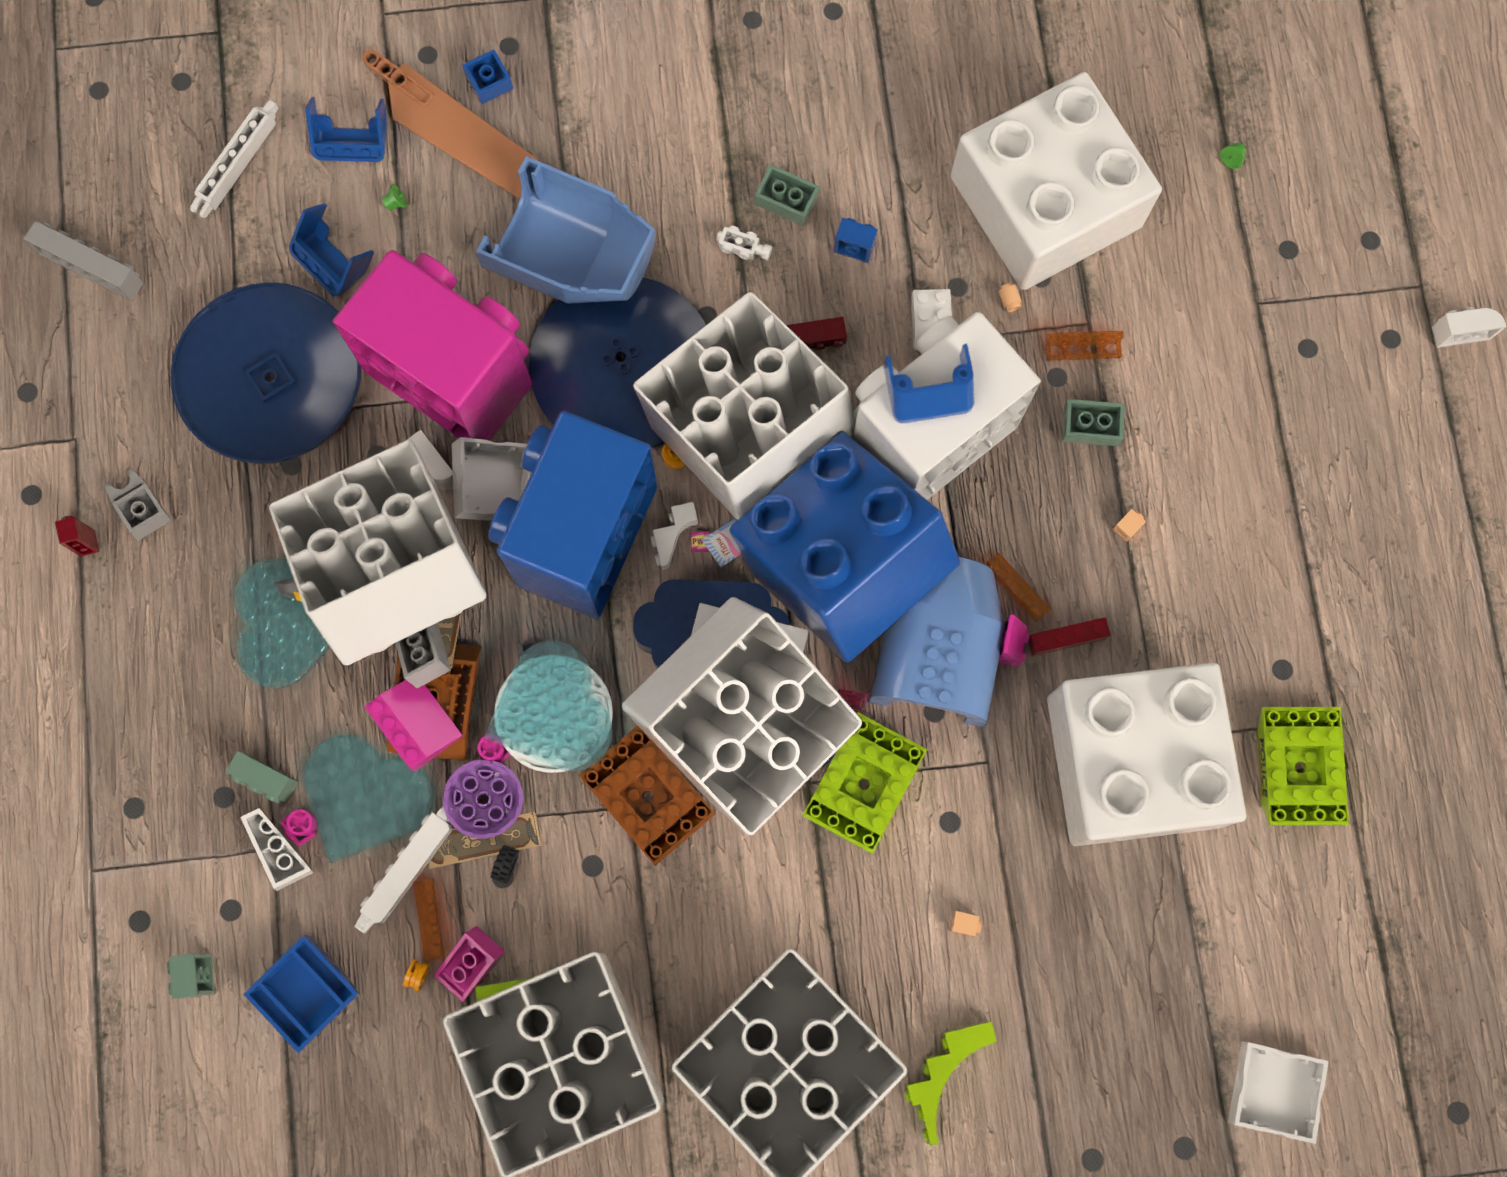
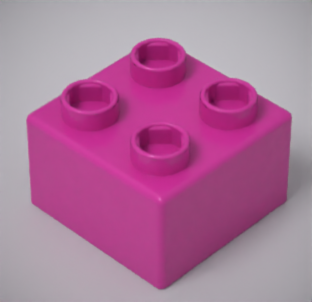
M389 250L333 319L335 327L361 365L363 371L456 437L490 441L532 386V381L524 359L529 354V349L515 335V332L520 327L518 319L507 308L490 297L483 296L475 306L453 291L457 284L455 276L430 255L420 253L411 262L395 250Z

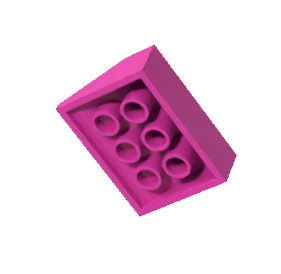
M404 680L364 706L410 770L414 772L463 736L425 685L416 688L410 682Z

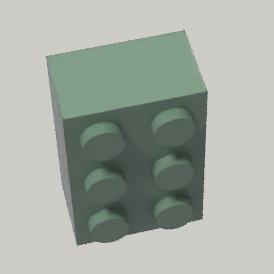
M770 164L755 193L754 204L804 226L819 197L820 186Z
M1068 399L1064 405L1062 442L1119 446L1123 441L1125 404Z
M237 751L226 770V773L231 775L229 779L244 786L248 784L246 788L261 795L265 793V798L278 804L281 801L288 803L299 783Z
M193 953L169 957L167 972L170 974L171 983L168 984V991L172 995V999L215 994L212 954Z

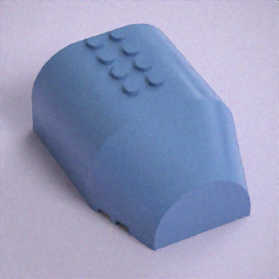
M526 156L518 171L522 193L517 210L499 244L494 243V250L491 248L488 237L484 235L476 250L480 265L485 269L568 304L628 300L638 288L648 267L655 244V229L639 215L634 214L628 205L620 202L611 191Z
M959 557L960 565L883 632L869 703L888 707L891 701L909 702L961 714L966 717L964 719L965 724L983 727L987 723L1005 631L994 572L991 568L979 562Z

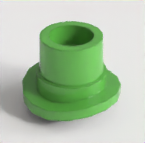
M1241 143L1228 145L1221 150L1220 159L1228 168L1238 169L1244 163L1246 148Z
M397 185L390 186V192L382 198L384 206L389 211L398 207H408L404 193L401 192Z

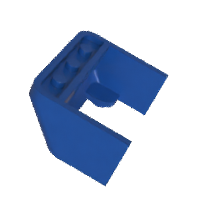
M315 97L310 98L305 107L311 153L315 159L320 161L379 162L384 158L387 137L384 98H381L375 110L376 116H373L369 121V129L334 128L333 121L329 116L317 114Z
M323 203L302 211L289 244V250L291 255L332 296H338L343 294L366 273L375 252L370 250L351 257L350 261H348L327 240L329 227L322 220L327 205Z
M963 344L959 355L961 365L956 366L953 370V382L913 388L912 380L909 376L905 374L894 375L891 357L886 356L884 363L885 378L892 414L898 423L904 424L966 414L972 410L974 406V376L968 344Z

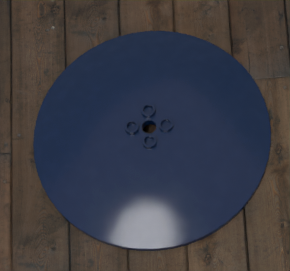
M644 277L634 294L625 301L568 304L558 300L540 321L531 343L529 375L537 403L553 425L560 412L568 411L647 443L651 448L659 446L665 442L651 428L634 389V382L705 327L706 324L698 311L685 297L665 284ZM624 354L626 359L623 362H618L616 356Z
M258 283L239 287L207 304L190 321L182 333L171 365L173 399L178 413L188 429L199 441L218 454L233 460L255 464L290 460L306 454L325 442L336 432L350 413L356 400L361 379V365L333 323V319L339 312L319 295L304 288L284 283ZM268 374H275L273 381H266Z

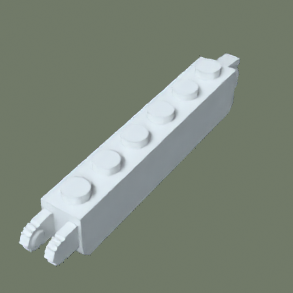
M269 100L264 107H254L196 188V198L191 204L190 211L196 213L204 204L200 211V216L206 218L212 209H217L276 125L275 113L278 110L276 103Z
M444 806L437 814H428L423 819L421 829L411 835L409 839L411 842L406 848L403 847L397 855L398 860L395 864H390L386 869L385 873L387 875L382 881L379 880L374 885L372 895L370 897L367 896L360 905L362 908L359 911L361 915L355 925L358 930L367 933L375 923L386 922L450 835L452 827L448 824L449 820L444 811Z

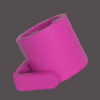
M493 728L480 739L478 752L484 760L502 763L511 754L509 752L505 754V747L500 737L492 735L494 732L498 734L497 729Z
M297 809L281 820L284 834L290 841L293 840L297 846H302L317 835L315 831L318 827V820L312 812ZM296 835L303 836L305 838L299 842L296 838Z

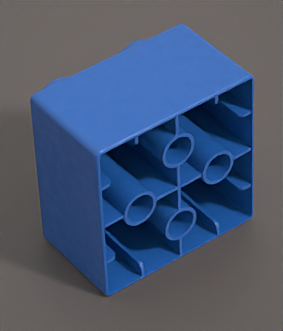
M562 411L559 413L552 429L540 425L532 433L522 460L523 469L532 472L519 501L506 497L499 505L489 529V540L499 545L497 553L519 588L598 620L658 485L651 446L649 444L568 411Z
M840 432L825 446L820 448L811 458L731 525L729 529L731 536L755 578L844 662L852 661L960 565V559L942 512L844 432Z

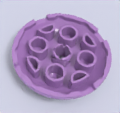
M475 760L464 764L451 775L444 789L443 806L448 820L459 832L469 837L485 839L504 833L516 822L522 809L523 792L518 778L507 766L497 761ZM483 795L489 797L488 803H478L479 797Z

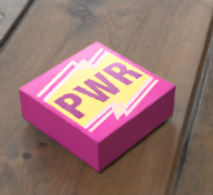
M691 532V552H710L702 539L710 535V532Z

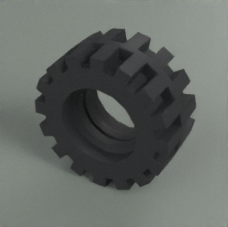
M507 845L502 846L492 868V879L505 884L509 881L517 863L519 850Z

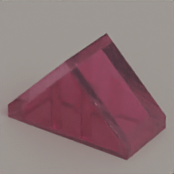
M839 689L838 694L856 714L858 712L863 714L869 694Z

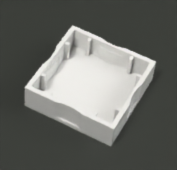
M463 437L452 443L454 518L492 521L499 505L506 497L517 501L520 500L532 472L524 470L522 467L523 455L527 444L513 442L495 443L483 439Z
M1241 1041L1228 1123L1316 1144L1320 1120V1101L1325 1088L1329 1061Z

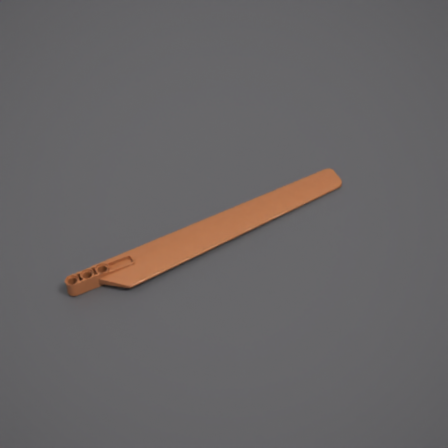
M373 49L366 50L363 53L362 58L367 68L389 85L394 121L518 199L521 198L522 186L518 171L526 156L541 162L407 64L403 63L400 67H397ZM376 58L373 63H369L371 59ZM385 69H390L388 73H383ZM400 79H405L404 82L397 83Z

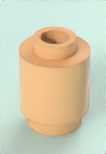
M1007 283L1001 286L999 295L1004 308L1008 312L1020 309L1022 307V300L1016 285Z

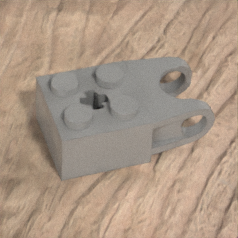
M131 468L128 470L130 482L127 487L115 489L109 482L104 484L116 512L129 532L139 541L171 520L150 488Z

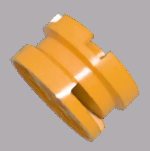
M665 444L662 449L665 465L675 470L683 468L685 466L684 462Z
M414 959L407 970L403 986L407 988L410 986L414 991L419 992L425 982V977L428 975L429 965L426 963L422 965Z

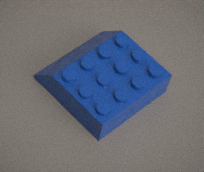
M303 935L243 995L297 1053H300L359 992L350 978L310 936Z

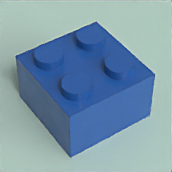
M495 49L462 65L465 76L481 105L514 89L511 78Z
M842 218L835 237L834 252L869 263L878 229L870 224L858 223L852 218Z

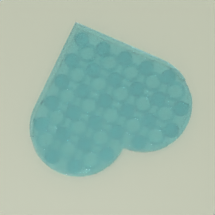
M284 559L262 560L255 563L243 573L235 589V608L241 620L246 624L237 642L238 664L248 679L262 687L271 689L285 688L297 683L330 648L306 613L303 602L282 596L273 585L276 581L294 580L289 563Z
M544 641L528 648L517 660L484 738L558 769L580 771L595 765L605 756L612 741L613 728L605 707L597 699L589 695L592 677L584 656L567 643Z
M349 735L332 737L321 743L312 752L307 761L304 776L305 785L330 863L415 832L422 826L423 819L432 810L434 793L426 773L421 768L416 772L410 770L403 759H386L382 761L377 750L361 738Z

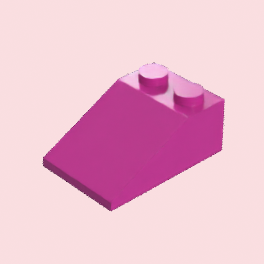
M1010 614L1004 622L1005 631L998 663L1018 667L1025 660L1026 651H1023L1024 644L1028 643L1029 633L1027 632V626L1015 615Z
M475 926L465 932L434 976L464 1002L475 990V987L497 965L505 951L478 926Z

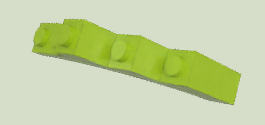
M992 1021L943 1032L944 1037L941 1038L943 1049H947L948 1053L924 1058L925 1063L922 1064L925 1076L929 1075V1079L906 1084L907 1089L904 1090L906 1102H910L912 1106H920V1108H917L919 1121L923 1120L925 1129H922L924 1141H928L930 1146L939 1144L936 1118L942 1090L954 1069L967 1056L986 1045L997 1042Z

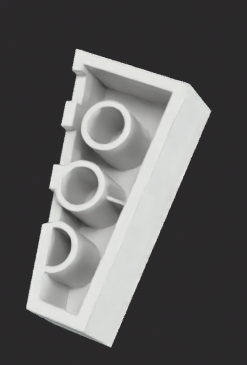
M260 808L241 817L273 889L278 891L314 873Z

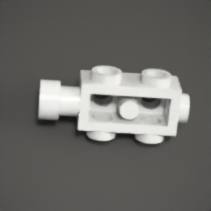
M736 226L724 227L723 231H719L716 239L722 252L736 254L744 260H754L755 254L761 256L762 259L769 260L773 246L768 244H759L760 238H757L755 233L750 231L747 233L740 232V229Z

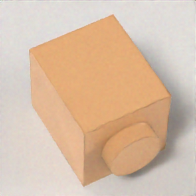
M1131 509L1113 530L1127 542L1146 521L1141 513Z
M954 911L950 931L974 937L981 930L982 921H979L980 916Z

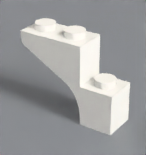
M693 502L671 507L672 513H669L670 523L675 525L653 530L654 536H651L653 548L657 547L658 554H655L657 566L661 565L662 570H667L670 567L679 535L686 528L698 525Z

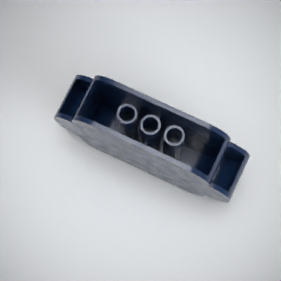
M668 580L657 588L654 602L645 603L637 609L633 620V633L639 648L648 654H652L654 666L657 670L691 637L700 603L720 608L730 598L735 597L768 613L775 622L790 625V621L783 610L771 606V596L768 590L758 583Z

